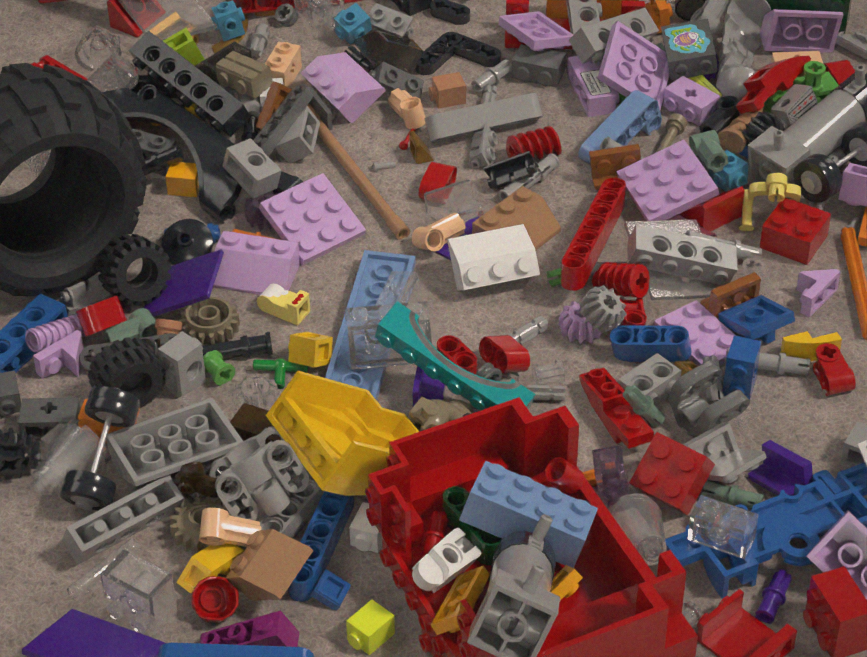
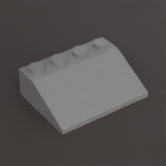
M213 397L137 423L132 427L107 434L106 438L113 466L121 478L134 486L178 472L184 464L191 462L203 463L225 455L243 442Z

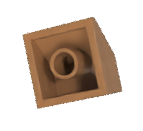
M274 529L258 530L249 537L247 541L248 546L243 554L239 555L230 566L231 571L226 579L252 601L280 600L313 550L309 546Z

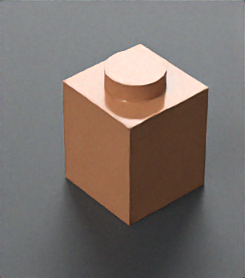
M460 72L432 77L429 97L431 101L436 102L438 108L466 104V84Z

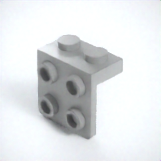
M722 422L683 444L707 456L715 464L707 480L721 481L722 484L735 481L738 478L737 475L744 471L756 469L759 467V462L767 458L765 451L738 449L731 425L727 422Z

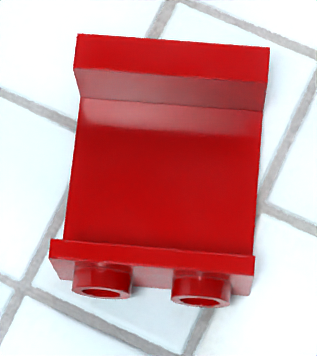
M738 589L730 597L725 596L717 608L711 613L707 612L702 615L697 623V641L718 657H785L794 649L797 630L788 623L776 633L742 608L744 592L741 589Z

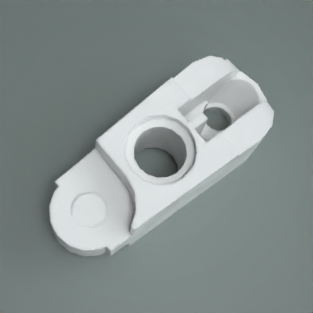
M456 528L412 568L413 580L421 589L425 591L432 590L435 593L458 575L465 572L481 555L480 549L477 546L474 547L464 537L466 534L461 529Z

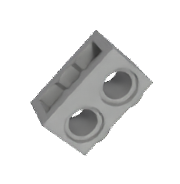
M657 353L619 378L618 383L624 390L627 385L637 386L645 396H650L654 401V405L658 407L660 402L669 396L676 380L681 377V370Z

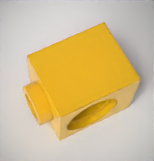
M312 332L291 334L288 345V362L310 367L328 365L332 356L333 337Z

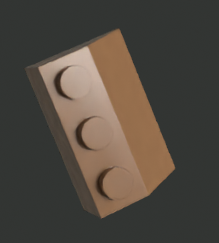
M521 186L472 223V234L524 224L536 251L561 232V226L543 197Z

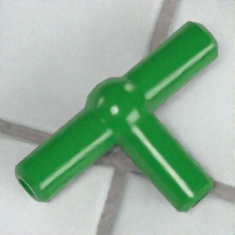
M282 358L276 360H253V370L275 371L274 387L276 389H283L285 387L286 372L308 371V366L288 362Z

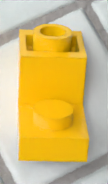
M228 543L209 545L190 558L176 583L189 593H192L197 583L208 576L217 577L218 574L227 576L231 571L230 566L234 559L242 555L245 550L238 545Z

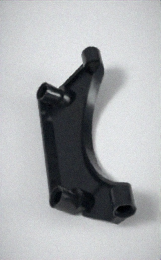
M151 84L143 86L137 94L129 88L102 92L119 109L128 122L143 121L157 123L178 133L189 147L196 164L199 181V203L202 210L221 224H224L225 220H231L234 217L236 207L233 204L239 197L242 186L223 167L226 149L235 145L233 142Z

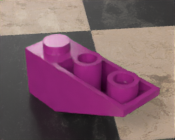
M280 610L202 633L200 643L298 647L300 632Z

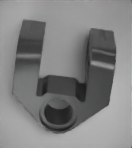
M709 360L682 375L671 388L668 399L676 422L680 428L683 427L688 431V435L699 436L722 422H728L745 411L750 404V400L741 390H736L711 405L699 397V393L716 383L723 373L713 360Z

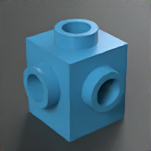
M233 0L221 2L211 8L214 15L210 17L212 26L215 31H219L223 41L245 34L242 21L245 20L241 7H236Z
M354 3L346 10L340 11L334 18V31L341 40L345 39L349 44L362 40L372 30L370 17L357 3Z
M724 151L728 156V164L719 172H713V170L709 169V176L717 187L724 191H729L748 183V163L732 152Z

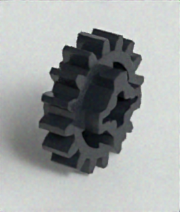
M9 428L7 433H3L0 429V476H5V480H10L12 476L20 479L23 473L30 476L31 469H38V462L41 461L39 441H34L33 434L24 436V430L22 429L18 433H13V428Z

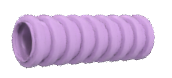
M77 314L49 322L48 324L30 328L26 331L25 339L31 351L39 352L76 330L81 331L82 337H85Z

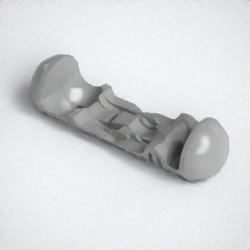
M730 0L725 9L716 87L720 90L722 97L734 96L738 99V103L748 92L743 83L756 72L750 67L753 63L754 51L760 47V43L755 40L756 36L761 30L764 15L771 11L770 5L766 0Z

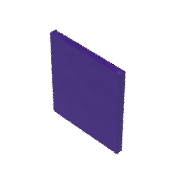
M220 249L171 266L172 269L168 270L171 278L166 280L165 284L168 285L166 290L162 289L159 292L161 296L158 299L153 297L152 303H145L144 308L149 310L154 317L209 299L224 255L223 250Z

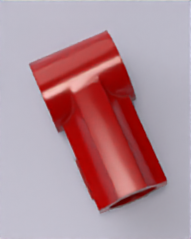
M557 457L547 464L545 471L531 477V479L549 488L552 487L561 492L573 494L582 487L584 474L562 457Z

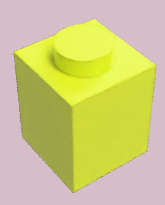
M373 599L346 620L349 644L354 649H362L368 655H371L395 634V615Z

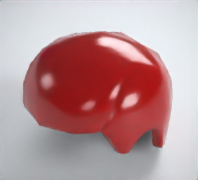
M208 576L199 581L191 593L192 608L202 620L220 623L230 618L239 605L238 590L224 577Z

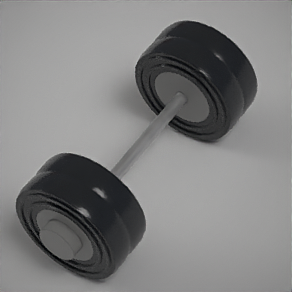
M867 121L856 124L843 135L842 149L845 157L835 163L828 156L817 153L798 163L794 169L793 178L795 185L801 187V195L814 203H821L835 195L842 186V175L838 167L848 160L850 163L867 167Z
M95 386L91 388L85 405V414L103 423L104 427L91 472L83 470H69L66 472L60 490V497L63 500L84 510L99 511L112 504L116 484L112 480L96 474L110 426L132 427L135 424L140 408V400L136 396L113 387Z

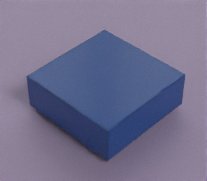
M325 569L310 596L337 611L351 584Z

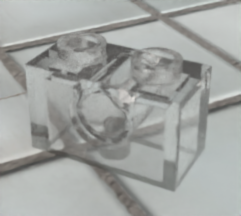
M701 495L690 515L688 540L745 559L755 540L759 514Z

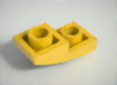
M808 331L782 338L780 353H786V356L808 358L810 361H817L815 353L819 345L830 343L841 349L842 338L838 332L812 338Z

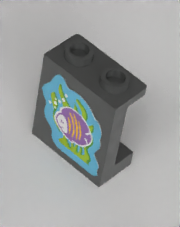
M708 19L661 27L671 80H677L682 76L688 78L718 72L716 53Z

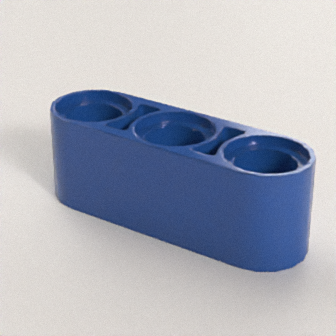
M618 326L610 333L613 354L621 361L645 362L658 353L669 362L685 361L692 354L689 332L683 326Z

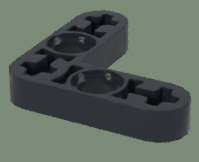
M446 32L415 59V71L420 75H431L453 55L486 67H495L501 62V51L496 47L462 34Z

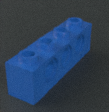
M39 294L0 330V373L9 371L17 373L34 354L38 353L31 351L25 339L26 331L30 328L68 317L65 304Z

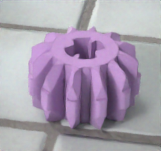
M572 301L571 305L564 306L562 313H560L559 326L562 337L568 336L569 342L578 339L580 345L583 340L592 343L594 338L599 339L602 333L598 328L592 330L589 322L584 323L586 318L580 314L582 308L579 303L577 304Z

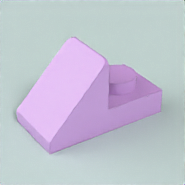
M829 269L802 271L799 273L796 290L802 293L800 297V303H802L801 314L810 318L838 289L841 271Z
M76 330L34 354L36 374L44 379L51 374H56L61 368L66 366L79 377L81 368L80 354L84 349L81 331Z

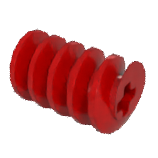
M546 126L544 129L538 128L535 131L530 130L525 134L519 133L516 136L510 135L506 140L508 158L530 151L533 157L536 154L537 158L542 160L543 152L546 155L553 154V149L557 155H561L562 152L559 136L551 126Z
M605 262L594 273L592 284L593 288H598L602 285L607 290L613 288L616 296L643 298L649 290L650 276L647 267L643 264Z

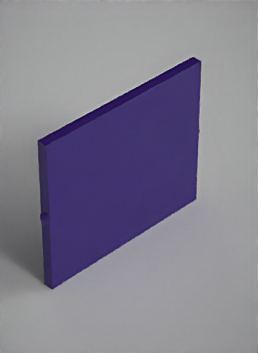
M71 609L23 647L22 654L28 657H158L159 647L165 644V642Z

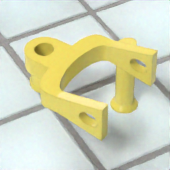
M782 173L769 174L766 182L751 183L749 189H745L742 225L739 229L741 231L754 230L752 226L754 197L768 195V200L772 202L775 201V196H777V202H781L785 197H789L800 202L801 187L787 184L788 178Z

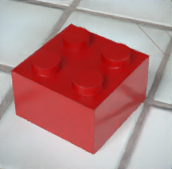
M785 198L779 202L762 225L760 248L808 265L828 236L831 213Z
M656 432L629 484L638 491L688 515L715 464L707 456Z
M843 566L811 576L803 618L809 628L813 627L816 632L820 648L823 651H828L831 657H846L867 650V599L846 567Z

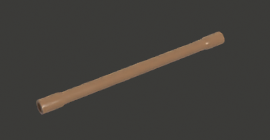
M309 103L307 105L308 108L320 121L318 136L382 216L398 240L408 237L410 229L395 214Z

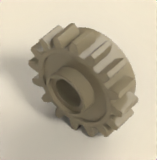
M210 297L209 299L186 306V312H181L180 322H183L182 331L198 339L202 345L206 343L215 344V342L222 343L225 342V338L232 340L234 338L233 333L239 332V313H237L235 306L231 307L230 302L224 299Z
M197 496L194 499V503L185 500L183 501L184 508H175L176 515L170 517L171 536L175 537V544L177 546L183 545L184 551L191 550L195 554L209 546L199 541L202 510L205 508H220L228 511L225 505L222 506L220 498L215 502H211V497H206L205 501H200V498Z

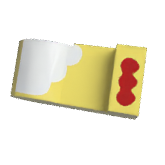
M273 283L257 298V305L262 311L297 326L310 313L309 293L299 290L296 294L284 290L280 285Z

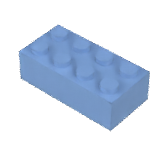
M485 461L469 493L459 520L503 539L513 532H533L541 515H548L553 521L544 539L549 542L554 550L556 562L574 568L598 508L584 500L568 496L556 488H549L535 482L528 476H521L505 469L499 464Z

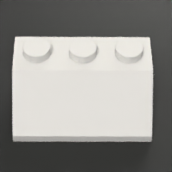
M524 224L447 239L458 291L540 275L535 247Z

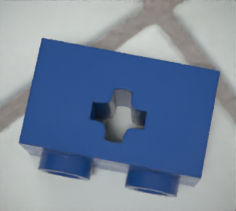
M734 335L726 359L723 384L724 397L736 390H741L750 400L757 378L762 341Z

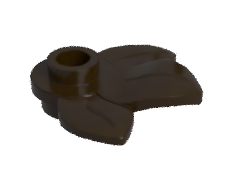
M191 462L182 465L179 473L174 477L173 482L182 493H199L206 497H219L215 489L217 478L204 475V466L201 462ZM227 480L221 484V491L224 489Z

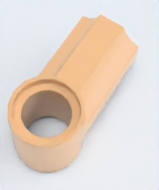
M399 88L391 91V95L387 99L388 104L404 119L405 126L408 129L422 127L425 124L424 118L426 117L420 98L412 97L408 92Z
M452 213L426 227H418L412 234V243L417 249L439 251L447 243V239L464 234L466 228L464 220L460 218L458 213Z
M205 508L202 510L199 541L207 545H223L228 543L247 547L249 537L254 532L261 530L260 522L229 516L228 511L224 509Z

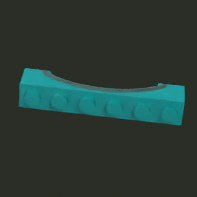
M398 301L379 322L375 338L384 347L395 350L406 362L415 364L423 369L428 377L439 380L452 393L461 395L470 401L474 408L481 411L520 397L528 409L530 408L536 395L514 379L510 382L494 381L470 373L454 364L427 339L418 324L420 316Z

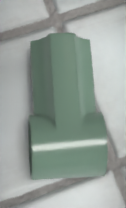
M710 130L689 136V146L695 156L700 157L706 167L713 170V172L722 171L724 166L728 164V156L720 146L717 132Z
M145 308L134 311L127 321L103 330L106 343L118 339L122 341L128 337L133 339L156 336L157 333L155 318Z

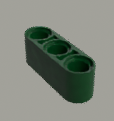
M459 486L446 489L443 493L442 511L447 514V526L452 531L456 528L461 529L466 534L464 537L474 547L477 546L480 549L481 555L477 560L481 564L492 566L495 549L502 538L460 521L459 519L469 492Z

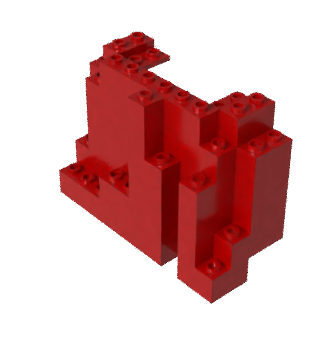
M520 397L389 442V456H386L388 467L368 474V488H365V494L369 502V508L366 509V515L370 525H376L382 535V550L379 551L381 561L384 567L391 569L396 587L403 589L409 609L411 611L415 610L418 614V621L422 632L418 636L422 650L425 653L430 652L432 657L497 656L467 643L471 624L487 593L489 580H487L483 587L484 591L479 595L474 609L471 608L466 598L460 600V615L457 616L459 631L454 633L447 631L437 635L431 626L432 621L456 578L435 593L432 590L425 591L421 589L413 580L412 568L419 562L424 544L422 536L427 532L431 514L434 511H442L443 493L446 489L459 486L470 493L485 461L499 464L509 471L530 478L545 471L547 464L557 457H562L578 468L579 423L566 406L533 416ZM585 477L582 487L577 492L567 494L563 491L562 493L588 502L590 505L597 507L598 510L574 566V569L583 578L577 583L579 587L574 594L568 598L563 597L560 600L558 615L537 657H695L698 635L682 614L686 570L672 551L668 550L659 554L656 578ZM448 526L446 527L445 537L452 531ZM476 559L465 572L481 567L484 564H481ZM556 562L554 577L565 565ZM484 565L487 572L490 573L491 566Z

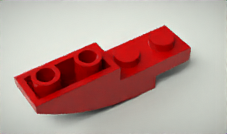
M797 56L776 61L752 74L743 83L748 92L736 105L740 114L758 112L764 107V102L775 94L776 91H786L791 88L797 76L804 72V65L811 61L810 56Z
M605 368L592 369L587 373L579 375L580 383L591 406L616 444L623 442L630 449L652 441L654 431L640 415L633 411L632 406L623 397L622 393L625 390Z

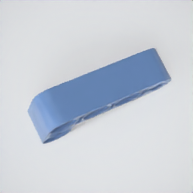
M634 90L581 145L578 157L590 164L589 151L600 150L601 142L607 137L624 146L640 130L651 135L650 132L655 129L658 130L662 123L658 101L639 90Z

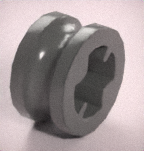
M285 3L277 8L275 18L281 25L290 27L296 23L298 12L292 5Z
M485 363L479 368L476 375L500 382L502 372L495 368L493 364Z

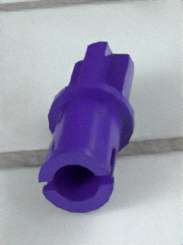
M781 569L779 572H775L769 587L763 590V599L755 612V617L759 621L772 624L780 605L786 602L785 594L792 581L791 574H788L786 570Z

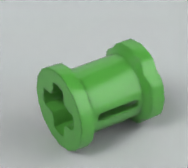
M818 61L807 62L804 65V72L806 74L802 85L811 86L814 93L822 91V75L825 74V65Z
M213 350L203 356L205 372H209L212 375L216 385L221 386L233 379L235 368L232 364L226 363L223 360V356L219 351Z

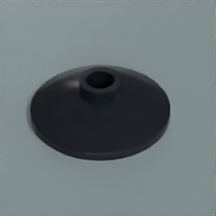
M182 219L168 227L163 235L161 246L164 249L163 252L167 253L170 258L168 261L176 265L211 253L213 237L209 228L204 223L195 219ZM184 237H190L188 242H181Z

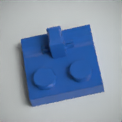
M763 295L718 313L719 321L727 328L749 339L759 338L766 344L775 341V330L795 322L793 311Z

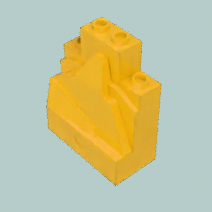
M302 371L296 372L266 414V417L284 441L290 444L300 462L321 490L344 496L366 495L365 488H368V474L388 467L386 456H389V442L419 432L404 413L382 408L368 390Z

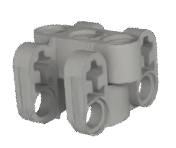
M275 427L265 428L257 436L241 442L225 456L216 459L209 468L210 476L217 478L215 472L218 467H229L221 472V475L217 478L215 489L231 516L255 521L259 511L264 512L268 516L276 515L289 505L290 492H301L309 484V475L289 443L281 437V440L271 441L265 445V440L269 435L277 434L281 437ZM282 452L286 455L284 460L279 456ZM297 475H300V481L295 484L293 480L290 481L292 478H295ZM227 480L226 488L221 491V484ZM234 483L236 489L232 492L229 486ZM249 507L250 513L248 515H244L242 512L239 513L240 510Z

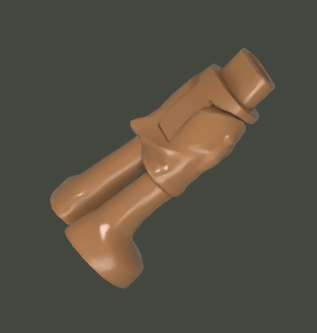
M758 112L740 114L729 126L718 133L720 146L724 151L740 153L745 149L747 142L742 132L746 129L745 124L751 121V117H756Z

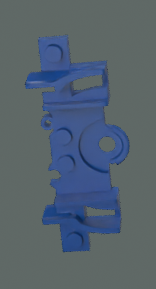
M865 462L838 472L837 478H834L827 470L819 471L813 475L812 483L804 486L795 484V496L787 495L784 490H781L778 496L753 505L752 510L749 512L745 505L739 504L734 506L732 516L726 515L715 520L713 530L707 537L708 542L694 523L686 526L685 532L664 539L662 548L664 551L671 550L682 566L702 559L707 576L721 599L727 596L729 579L735 576L742 585L749 583L751 587L755 586L759 564L772 559V555L778 552L782 553L781 557L784 558V562L790 565L807 566L813 564L806 557L807 554L820 541L819 536L823 537L847 510L867 527V501L863 497L867 495V467ZM793 538H801L806 541L807 547L797 549L792 547L789 542ZM728 557L732 569L726 570L719 560Z

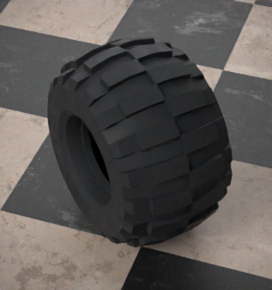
M29 63L10 64V66H3L0 74V185L21 163L36 154L51 149L46 166L31 184L14 194L0 197V290L12 296H38L42 290L46 293H57L70 287L71 282L79 278L86 281L99 272L97 265L102 262L99 260L100 254L104 255L106 252L104 247L107 244L111 246L113 244L112 240L116 237L121 240L122 235L133 233L140 214L137 207L143 205L147 179L141 165L146 164L141 146L128 120L90 82L64 69L44 64L43 68Z

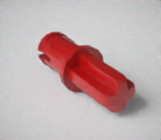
M434 511L431 514L427 532L422 536L424 544L419 561L445 537L448 523L445 512Z

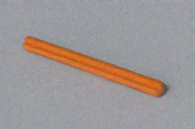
M843 227L841 230L842 245L862 337L867 340L866 276L855 229L853 227Z

